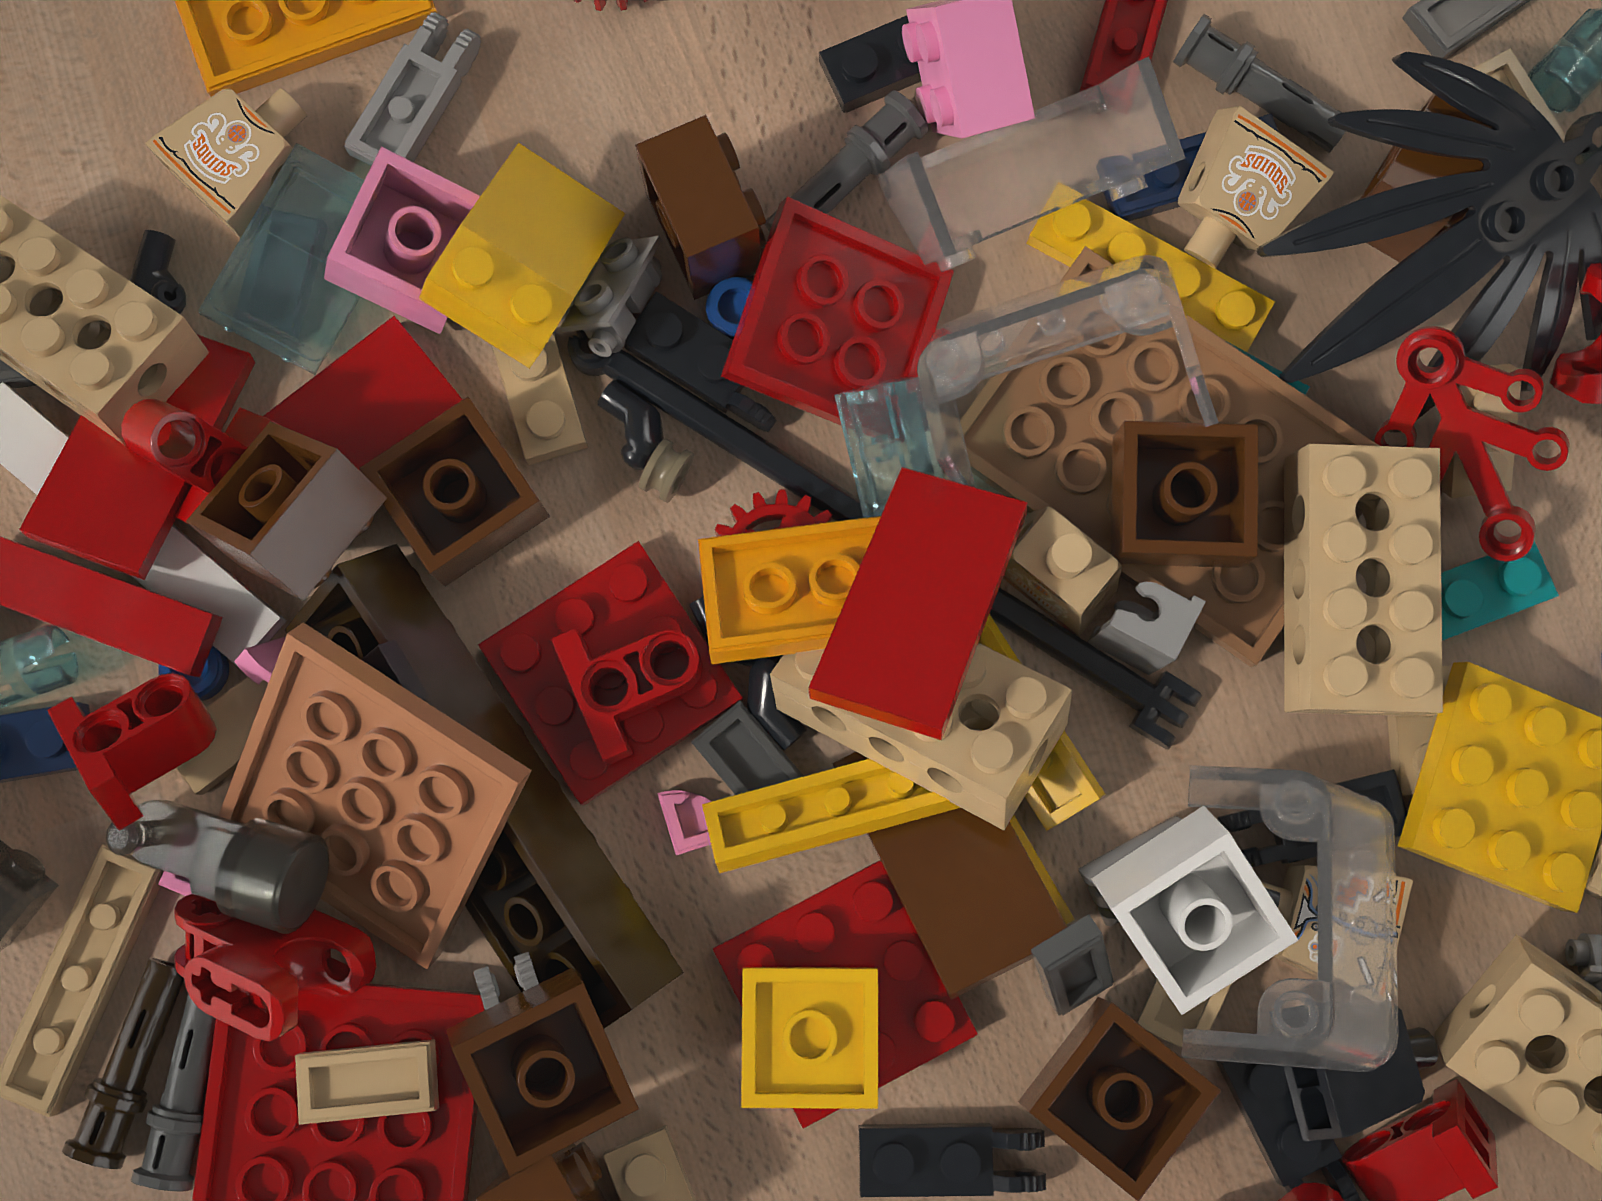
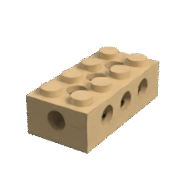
M0 195V360L126 446L122 437L121 424L125 413L131 406L143 399H157L165 402L207 356L209 351L182 315Z
M1308 444L1284 458V712L1419 716L1443 713L1440 448ZM1356 506L1363 511L1362 514L1366 521L1365 528L1357 520ZM1356 571L1365 579V593L1357 585ZM1358 635L1366 644L1367 653L1365 660L1357 650L1356 640Z
M980 643L977 645L942 741L810 699L808 687L825 649L796 652L795 654L783 655L770 673L777 710L913 781L921 787L948 799L951 803L1002 830H1005L1068 725L1072 689ZM972 729H984V730H983V731H976V730H972Z
M1516 934L1434 1032L1442 1057L1447 1067L1602 1173V992ZM1546 1035L1542 1039L1531 1041L1538 1036Z

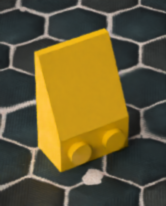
M518 142L462 221L429 272L419 299L530 369L626 213Z

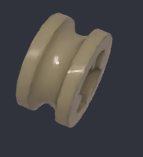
M667 438L663 439L652 453L639 482V488L646 492L653 488L657 489L660 492V500L666 503L670 502L680 489L694 458V453L687 449L682 453L676 452L673 449V442Z

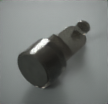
M150 800L138 805L144 817L120 831L113 822L107 829L106 842L113 853L117 855L132 854L136 860L145 865L188 878L191 893L216 901L218 909L224 915L282 934L296 931L307 921L321 898L328 876L329 850L327 843L321 836L263 818H255L246 824H242L169 800Z

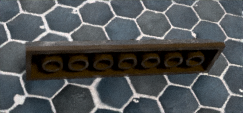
M394 544L337 564L325 582L318 587L286 627L285 632H290L304 622L359 659L364 658L377 645L395 639L429 695L424 700L425 702L532 770L465 907L521 992L525 990L519 986L514 970L516 963L514 957L529 952L539 984L573 968L583 982L603 1029H605L683 974V970L671 954L666 942L658 935L634 899L629 887L622 881L598 845L593 833L586 827L563 793L558 781L551 775L527 739L522 727L515 721L492 687L488 676L480 669L456 633L453 624L446 618L422 582L419 573L411 566L399 546Z

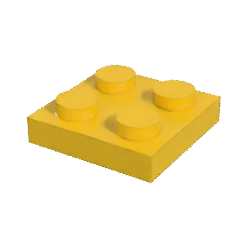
M743 967L741 1108L878 1109L877 968Z

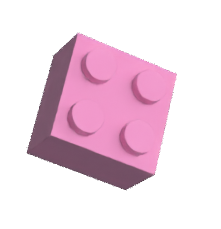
M938 0L906 9L909 23L902 26L903 43L910 62L917 61L922 86L916 88L917 106L919 113L926 123H931L932 132L963 139L1035 119L1012 0Z
M381 146L329 252L324 279L441 334L448 317L421 301L419 296L429 272L480 196Z

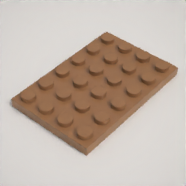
M1085 246L944 441L942 447L948 451L951 459L1003 495L1028 502L1027 512L1031 513L1049 506L1111 554L1113 436L1124 421L1258 425V557L1240 568L1121 564L1120 574L1122 578L1135 587L1142 582H1154L1187 599L1195 595L1206 601L1193 627L1248 666H1256L1284 627V458L1308 444L1379 445ZM1356 506L1355 513L1357 520L1362 515L1363 511Z

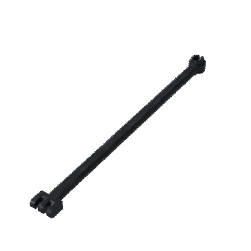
M576 330L577 336L569 337L567 344L568 352L577 370L589 376L605 374L618 381L638 396L801 499L805 495L811 497L812 506L822 512L828 510L836 521L882 515L880 511L621 349L619 352L612 353L609 357H601L595 353L589 354L581 350L582 343L580 339L585 340L588 338L584 330ZM999 587L990 611V616L994 621L1137 710L1138 712L1129 727L1157 745L1168 750L1171 748L1176 737L1168 730L1157 725L1156 721L1161 717L1172 725L1183 728L1189 718L1188 714L1168 701L1173 695L1181 702L1196 707L1202 697L1199 691L1168 671L1163 672L1154 685Z

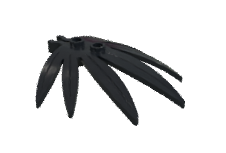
M1404 52L1396 55L1392 59L1393 63L1410 77L1451 106L1491 128L1449 115L1400 109L1362 110L1340 113L1331 116L1328 119V124L1371 140L1416 152L1442 157L1479 160L1483 163L1484 169L1479 172L1428 179L1359 199L1302 223L1257 248V254L1261 257L1296 255L1338 249L1405 233L1468 208V211L1461 220L1419 247L1355 299L1283 370L1279 378L1286 383L1296 382L1345 364L1393 341L1447 307L1483 278L1498 262L1504 259L1501 267L1483 287L1451 330L1461 340L1465 356L1480 361L1515 314L1534 279L1544 253H1546V262L1536 299L1523 364L1524 369L1533 370L1542 377L1565 333L1575 299L1578 280L1580 290L1587 268L1591 264L1602 263V199L1590 182L1599 166L1602 165V145L1594 152L1576 157L1592 143L1593 133L1602 126V112L1599 111L1581 116L1566 131L1565 138L1562 141L1549 121L1529 101L1497 79L1466 65L1440 57L1414 52ZM1580 294L1586 340H1596L1602 333V303L1592 295ZM1437 350L1427 366H1440L1444 362L1443 354ZM1521 381L1520 392H1528L1534 389L1530 383ZM1429 394L1417 420L1435 406L1431 394ZM1389 430V431H1387V432L1399 433V432H1401V431H1399V430Z

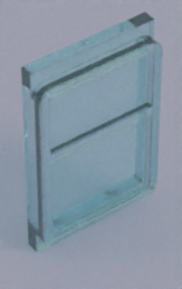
M296 143L198 310L199 314L223 326L226 331L234 332L280 356L283 361L291 362L315 375L322 362L327 358L361 297L325 280L324 274L329 252L365 180Z

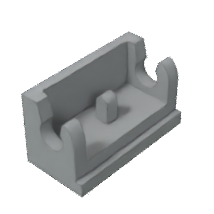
M1142 582L1136 586L1135 590L1143 597L1155 600L1159 609L1153 612L1133 601H1118L1114 605L1116 611L1112 618L1101 627L1096 626L1087 643L1150 675L1177 659L1206 601L1195 595L1187 599L1158 583Z

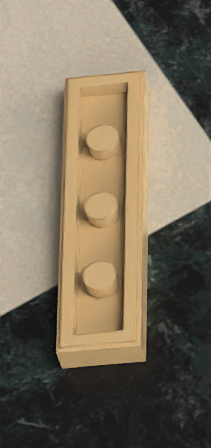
M102 843L1 1064V1098L47 1117L59 1114L161 887L158 883L166 866L113 844Z

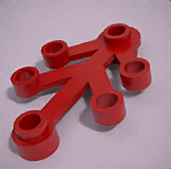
M1438 326L1419 328L1410 333L1398 349L1396 357L1397 369L1406 383L1391 418L1381 424L1375 435L1374 442L1379 446H1390L1384 439V433L1389 430H1399L1407 438V444L1402 447H1414L1417 439L1414 424L1429 394H1431L1441 416L1440 423L1428 447L1440 448V498L1442 496V479L1455 451H1457L1485 514L1479 531L1481 548L1488 556L1499 561L1520 559L1530 551L1536 532L1535 522L1525 509L1512 505L1484 442L1527 458L1528 462L1536 469L1551 471L1559 468L1566 461L1570 447L1569 439L1563 431L1555 427H1543L1534 431L1469 407L1458 385L1460 384L1501 397V401L1507 409L1523 413L1534 409L1542 399L1544 383L1538 373L1524 368L1509 373L1465 356L1461 340L1450 330ZM1425 348H1436L1443 354L1444 362L1437 367H1428L1420 360V351ZM1517 381H1526L1534 387L1535 394L1530 399L1518 400L1510 394L1509 386ZM1542 440H1553L1560 446L1561 452L1555 457L1545 458L1536 452L1534 446ZM1503 520H1512L1520 526L1521 532L1515 536L1507 537L1498 532L1496 525Z

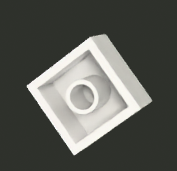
M1205 806L1200 807L1091 878L1181 1015L1298 941L1229 831Z

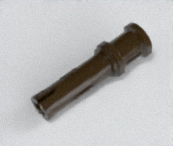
M157 958L148 959L147 966L128 1014L123 1021L122 1029L103 1077L95 1078L93 1083L88 1085L84 1094L89 1099L88 1106L75 1138L68 1139L62 1150L63 1154L69 1158L105 1169H121L123 1167L126 1155L121 1150L136 1113H142L146 1108L148 1102L146 1099L147 1093L142 1089L184 982V978L176 972L175 963Z

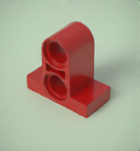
M143 399L133 404L125 413L121 429L126 446L134 453L192 485L174 515L176 518L187 523L186 520L270 421L275 422L240 407L223 433L196 415L157 399ZM171 422L169 439L158 447L157 437L161 428ZM223 454L221 468L215 475L211 476L213 462L219 455Z
M576 628L551 638L601 759L608 765L633 755L621 727V721L685 694L695 687L701 677L702 662L698 649L691 638L680 631L668 629L656 632L594 660L584 637ZM676 647L687 652L689 655V665L683 675L676 679L668 680L662 679L655 674L654 662L661 651L666 648ZM610 673L621 674L626 677L628 683L627 694L624 699L618 704L609 707L599 705L594 695L595 685L599 679Z
M174 673L163 674L150 679L88 715L83 713L72 696L47 710L88 790L119 831L144 817L132 793L199 755L212 743L217 730L214 720L190 682L183 675Z
M1458 1079L1435 1089L1433 1103L1358 1140L1345 1151L1341 1158L1368 1201H1438L1466 1188L1472 1199H1475L1498 1188L1495 1135Z

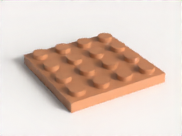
M303 622L286 635L214 828L246 850L259 834L268 829H276L322 844L328 854L329 866L326 884L320 899L425 969H428L441 955L532 770Z

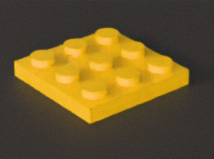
M1453 662L1443 694V713L1437 714L1398 847L1560 911L1578 913L1602 831V718L1471 662Z

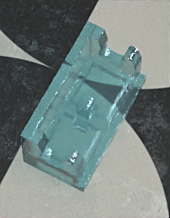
M921 376L889 379L834 395L864 518L882 515L901 467L944 479Z

